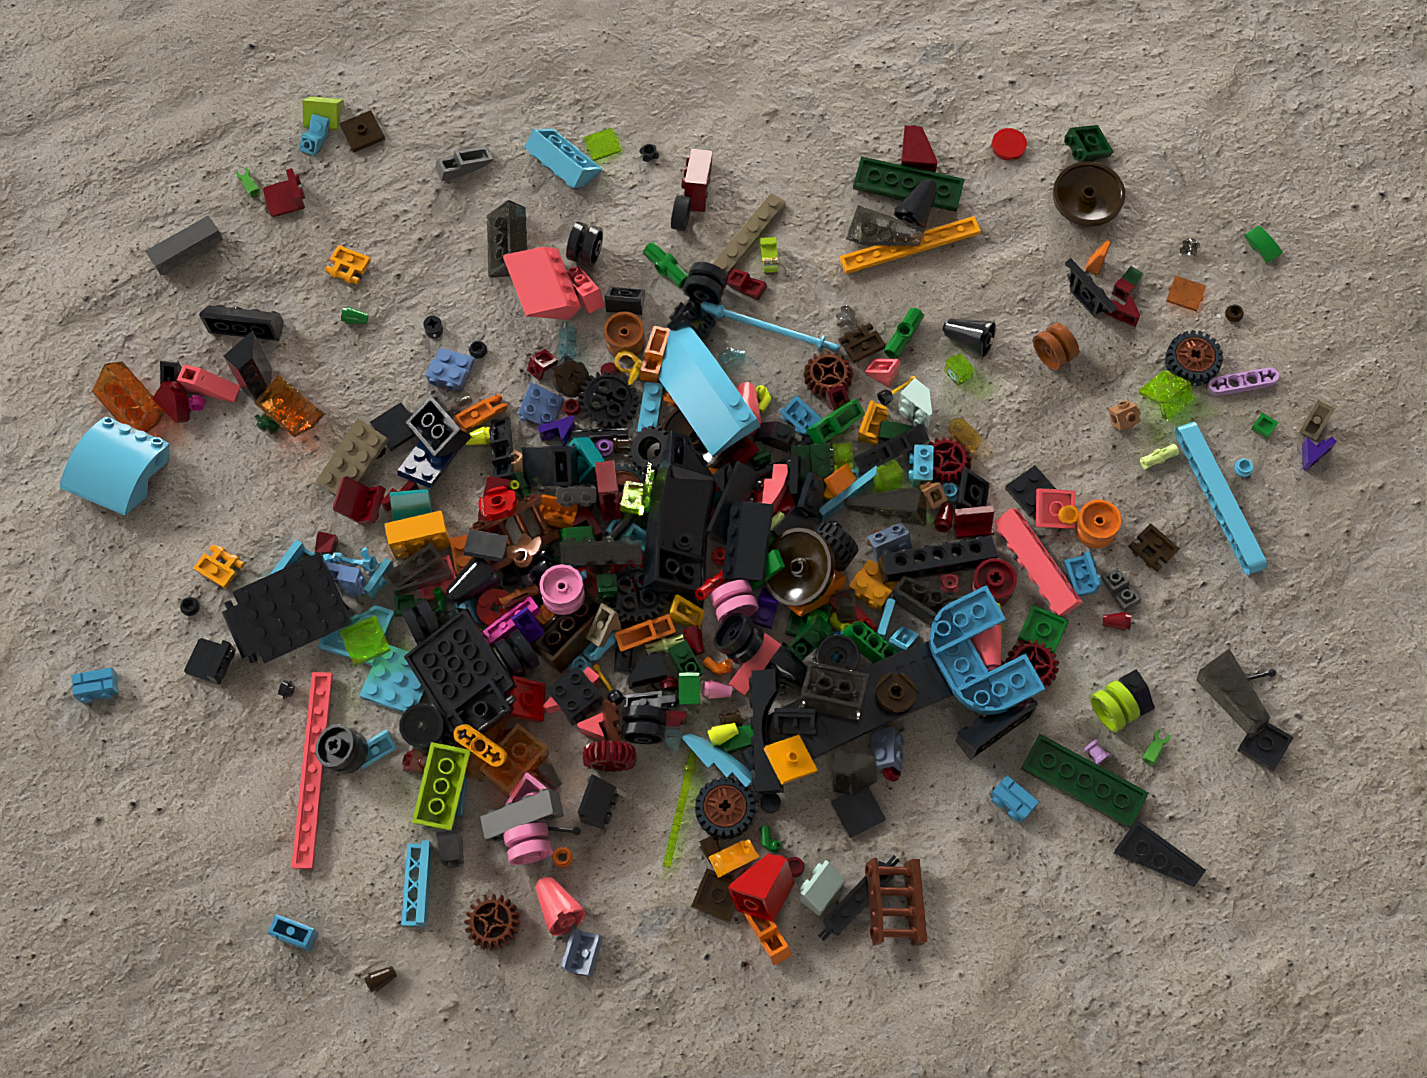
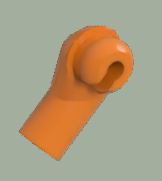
M708 656L702 663L714 674L728 673L732 669V662L729 659L716 663Z

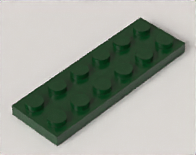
M861 156L853 189L904 200L922 180L930 179L936 183L938 188L932 207L957 212L965 179Z
M1040 733L1021 767V770L1129 829L1132 827L1149 792Z

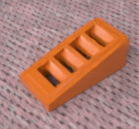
M1106 241L1090 256L1085 268L1086 271L1099 274L1111 244L1110 241Z

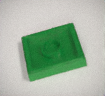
M1033 605L1017 640L1023 641L1025 644L1028 639L1031 640L1032 644H1034L1035 640H1038V645H1042L1045 642L1046 649L1052 647L1050 654L1055 653L1069 620Z

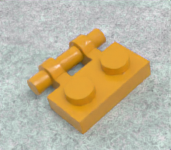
M338 245L330 258L334 266H326L325 272L330 274L331 277L344 279L346 283L358 285L360 278L356 277L355 274L363 275L371 259L366 255ZM343 267V268L348 269V272L345 273V272L340 271V270H341V268Z
M212 544L209 548L213 552L211 557L204 553L193 569L226 589L237 575L232 568L236 566L242 569L245 563L235 554L231 555L226 552L225 548ZM223 558L227 562L224 565L220 563L218 560Z

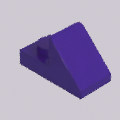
M574 416L538 426L541 441L552 440L556 436H560L562 445L565 446L572 435L571 429L576 427Z
M1331 436L1327 441L1323 439L1315 445L1309 438H1306L1302 444L1303 470L1306 472L1332 450L1337 441Z
M766 588L762 589L758 597L759 608L755 612L753 623L772 629L779 601Z
M527 607L511 618L529 643L545 633Z

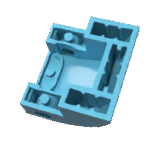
M104 417L92 426L75 446L62 474L60 489L126 516L148 497V479L169 462L170 443L163 441L161 438L151 436L144 431L134 429L127 424L117 422L110 417Z

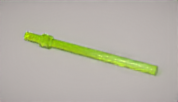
M690 749L688 761L683 769L685 774L662 866L670 868L692 775L695 774L697 767L695 765L697 755L692 749Z

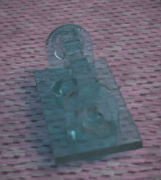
M565 321L562 327H559L557 337L560 338V343L557 347L560 362L567 355L573 360L576 357V344L570 342L576 343L577 329L574 325L567 326V321Z

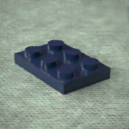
M420 440L397 470V475L432 489L458 451L436 458Z

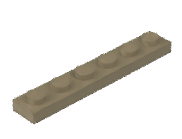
M771 193L713 264L723 269L729 275L785 207L786 201Z

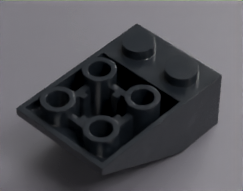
M577 445L522 447L523 475L527 485L572 486L579 483Z

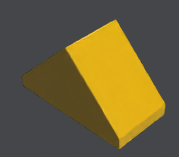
M675 595L670 610V617L673 623L688 627L698 625L700 629L705 611L680 595Z

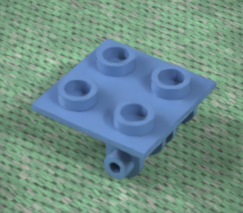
M530 382L517 414L520 416L521 421L527 422V420H530L540 426L553 422L564 398Z

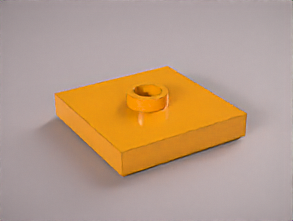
M800 735L767 745L764 748L781 785L814 774L817 771Z

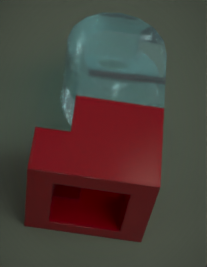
M667 710L665 742L667 748L671 751H677L682 747L681 724H687V711Z

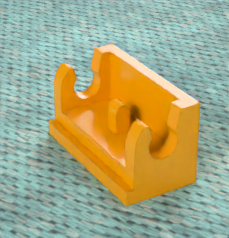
M870 400L858 432L859 441L874 446L878 445L880 440L878 439L880 422L882 420L887 421L889 412H887L888 407Z
M742 840L708 858L719 878L759 858V855L756 853L750 840Z

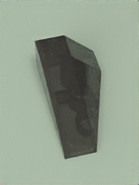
M858 205L846 240L869 246H920L925 228Z

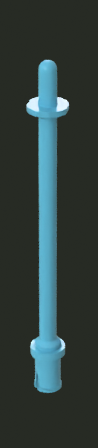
M703 301L701 305L707 313L714 315L715 318L727 317L818 346V351L826 348L837 352L840 349L839 345L825 341V336L818 339L726 310L722 304L716 305Z

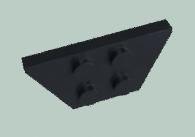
M1072 258L1065 262V266L1071 271L1067 274L1070 292L1094 318L1105 315L1108 312L1112 313L1117 309V306L1105 295L1104 290L1098 287L1093 282L1091 276L1086 274Z

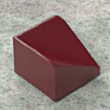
M318 531L314 553L321 552L322 555H333L339 541L337 536Z

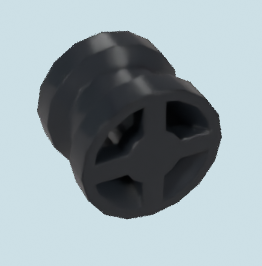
M429 316L424 320L423 326L429 338H438L443 334V326L439 317Z

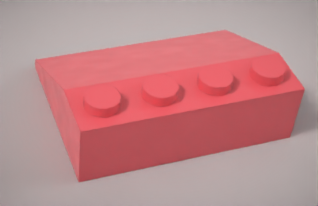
M540 247L503 256L526 317L570 320L581 308L558 248Z

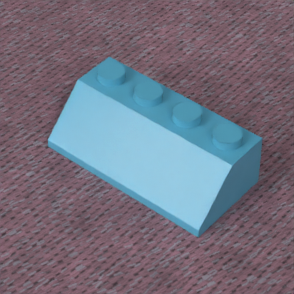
M533 129L524 146L531 156L542 161V165L554 171V175L566 181V184L571 188L584 187L602 170L599 165L555 129Z

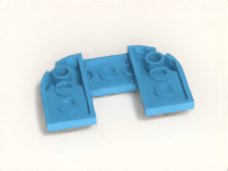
M987 585L949 603L939 611L931 626L929 645L938 667L958 701L974 712L993 715L1008 711L1009 708L1045 691V687L1026 654L988 672L970 639L1006 620Z

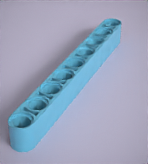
M1195 422L1176 427V438L1244 573L1250 575L1267 569V561L1198 425Z

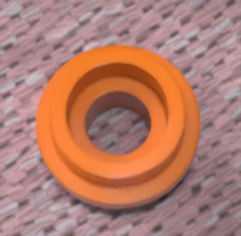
M560 847L554 851L552 860L557 867L565 868L572 863L573 855L568 848ZM566 855V860L560 861L559 857Z

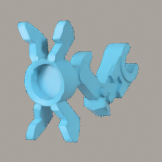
M366 547L360 553L364 558L363 560L346 558L341 553L323 555L325 562L335 564L343 562L350 564V567L363 566L365 571H369L371 577L376 571V565L381 564L376 561L375 556L369 555V550Z

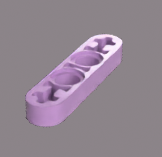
M1263 368L1214 377L1207 385V392L1212 396H1222L1271 387L1278 381L1279 373L1274 368ZM1254 377L1257 383L1251 384L1247 381V378ZM1235 380L1238 382L1239 386L1232 387L1229 384V381Z

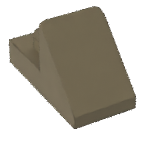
M1318 398L1299 432L1317 440L1336 407Z
M601 603L586 638L598 647L604 648L611 631H621V625L617 612L606 604Z

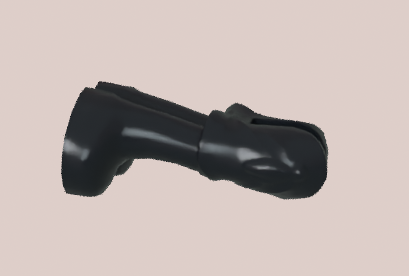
M549 545L542 546L539 552L533 556L532 562L529 565L538 564L532 567L520 568L513 561L501 568L502 573L506 574L502 578L503 585L512 586L518 584L517 576L527 572H532L533 576L543 575L546 570L554 566L551 563L555 560L552 548Z

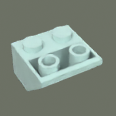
M914 378L900 393L898 411L904 418H909L915 426L922 423L926 432L929 430L932 416L930 390Z
M827 860L815 867L812 872V879L810 881L806 880L803 883L799 893L801 895L800 902L818 916H821L845 882V879Z

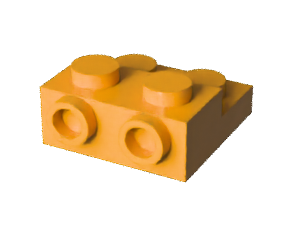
M868 559L861 571H858L849 584L848 592L855 599L865 601L870 608L881 611L901 581L883 584L878 564Z

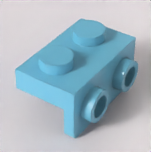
M914 445L913 453L909 454V464H912V470H909L908 481H912V488L919 489L921 481L931 482L933 479L934 447L932 445Z

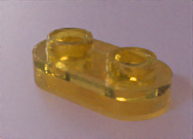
M955 418L950 422L949 433L955 440H960V445L965 444V449H969V451H975L979 448L981 443L980 435L964 419Z

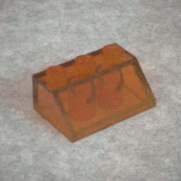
M279 375L254 403L293 437L314 428L325 415L320 408Z
M518 723L498 745L507 753L506 762L494 767L484 761L478 767V770L507 798H510L525 773L528 772L532 775L550 755L549 748ZM499 752L496 754L491 753L495 757V762L497 760L501 761V758L499 757Z

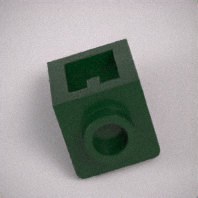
M274 406L261 417L258 414L254 416L258 422L256 424L257 427L271 435L287 421L286 416Z
M762 440L754 443L758 446L759 450L750 459L753 468H761L771 462L770 451L767 452Z
M616 574L597 575L598 599L611 601L614 598H618Z

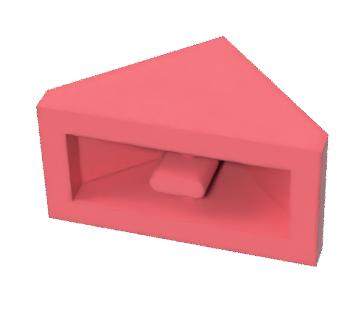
M874 358L865 370V374L889 387L898 375L900 361L898 359Z

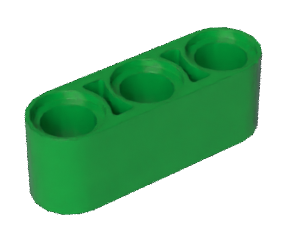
M855 621L843 630V635L851 638L857 645L859 652L873 664L885 659L884 655L888 658L897 654L893 646L861 621Z

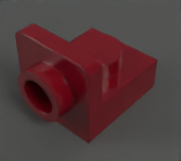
M544 349L530 357L527 371L536 379L541 380L545 371L557 365L558 359Z

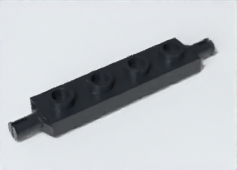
M893 855L886 864L879 861L878 866L894 867L900 860L896 859V856ZM866 875L823 920L826 927L818 934L822 941H825L831 933L839 936L869 904ZM879 875L880 887H885L895 875Z

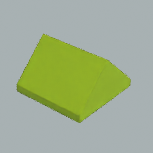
M309 96L302 100L303 127H310L311 116L316 114L330 119L329 129L338 130L344 103L343 99Z

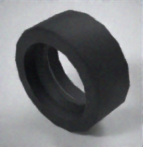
M676 196L671 216L672 229L686 230L691 209L690 197Z

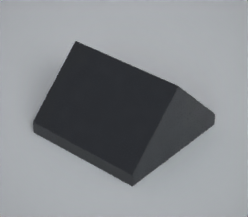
M610 286L605 294L606 312H629L635 315H642L645 289Z
M967 467L962 470L956 509L987 505L990 483Z
M469 529L463 555L503 562L506 555L508 536Z

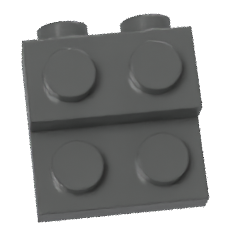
M594 484L555 486L556 502L561 504V507H572V503H580V506H592V503H596V487Z

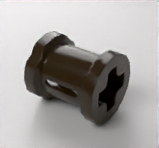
M614 437V454H617V452H631L628 446L632 445L630 441L632 437H629V439H617V437Z
M739 709L735 710L734 713L719 714L721 725L735 723L736 726H743Z

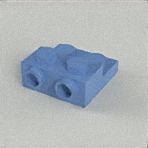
M439 348L435 360L431 361L427 370V381L433 386L440 385L451 391L457 390L462 392L475 359L472 356Z
M326 562L336 586H341L345 595L349 597H363L366 594L364 587L367 582L359 568Z

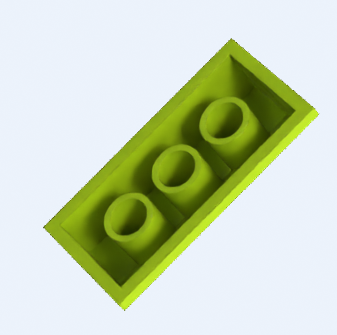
M431 742L412 823L451 831L453 829L471 753L470 750Z

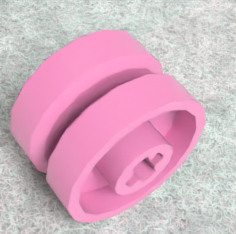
M563 564L556 565L546 570L542 575L539 584L543 602L548 610L554 614L567 615L581 607L585 599V591L582 577L575 568Z
M736 580L716 588L710 594L709 598L713 607L717 608L715 613L721 624L733 614L742 613L748 618L758 610L759 606L756 598L752 596L753 590L748 580Z
M546 823L520 825L503 834L505 845L510 848L507 856L511 865L538 862L553 854L551 842L546 840L549 836Z

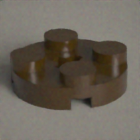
M566 361L557 367L553 375V384L556 391L565 397L576 398L581 393V386H585L584 381H589L590 376L582 362ZM570 374L575 378L574 384L568 382Z
M888 673L879 680L875 697L883 709L892 714H899L900 712L907 711L913 705L916 699V687L912 679L907 675ZM894 689L896 691L899 689L900 696H893L891 690Z

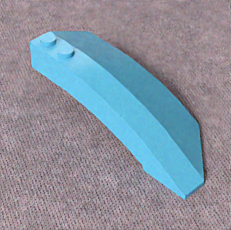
M685 321L672 331L670 330L658 379L688 420L710 455L714 457L759 428L760 424L729 377L694 330Z

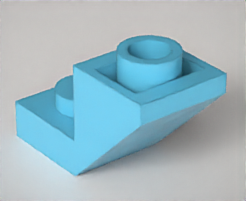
M316 114L311 116L309 132L302 133L299 151L314 156L317 155L327 138L330 119Z

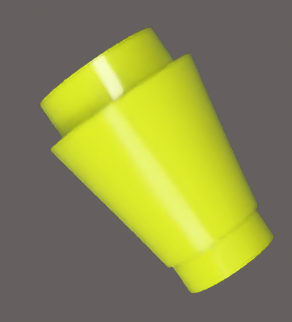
M483 426L470 432L469 434L472 437L466 445L489 444L491 428Z
M732 723L712 727L708 734L713 746L717 744L720 746L739 734L736 724Z

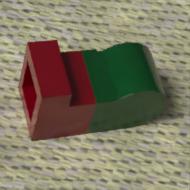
M1130 266L1114 285L1112 295L1126 302L1144 273ZM1118 289L1124 292L1125 295L1119 293Z

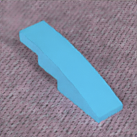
M692 733L682 737L708 768L716 765L726 777L735 775L745 787L752 785V778L755 776L728 752L716 745L713 746L712 742Z

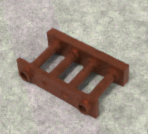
M532 493L525 496L524 500L517 504L513 518L521 534L526 533L532 540L540 537L542 547L560 538V535L554 527L547 526L537 503L542 501V498L538 494L534 495ZM529 507L541 529L540 534L536 536H531L520 514L521 511ZM510 517L493 521L479 520L469 528L486 532L485 530L496 525L500 535L508 536L507 546L516 545L513 543L503 523L504 520ZM506 549L503 562L493 560L486 562L495 572L514 560L508 558Z
M873 858L866 862L865 875L868 880L871 917L870 938L872 939L873 946L885 942L884 937L909 938L911 946H920L926 943L927 932L920 859H911L904 863V867L878 866V858ZM879 875H903L906 880V887H880ZM881 896H905L908 907L882 908ZM883 916L907 917L910 928L884 929Z

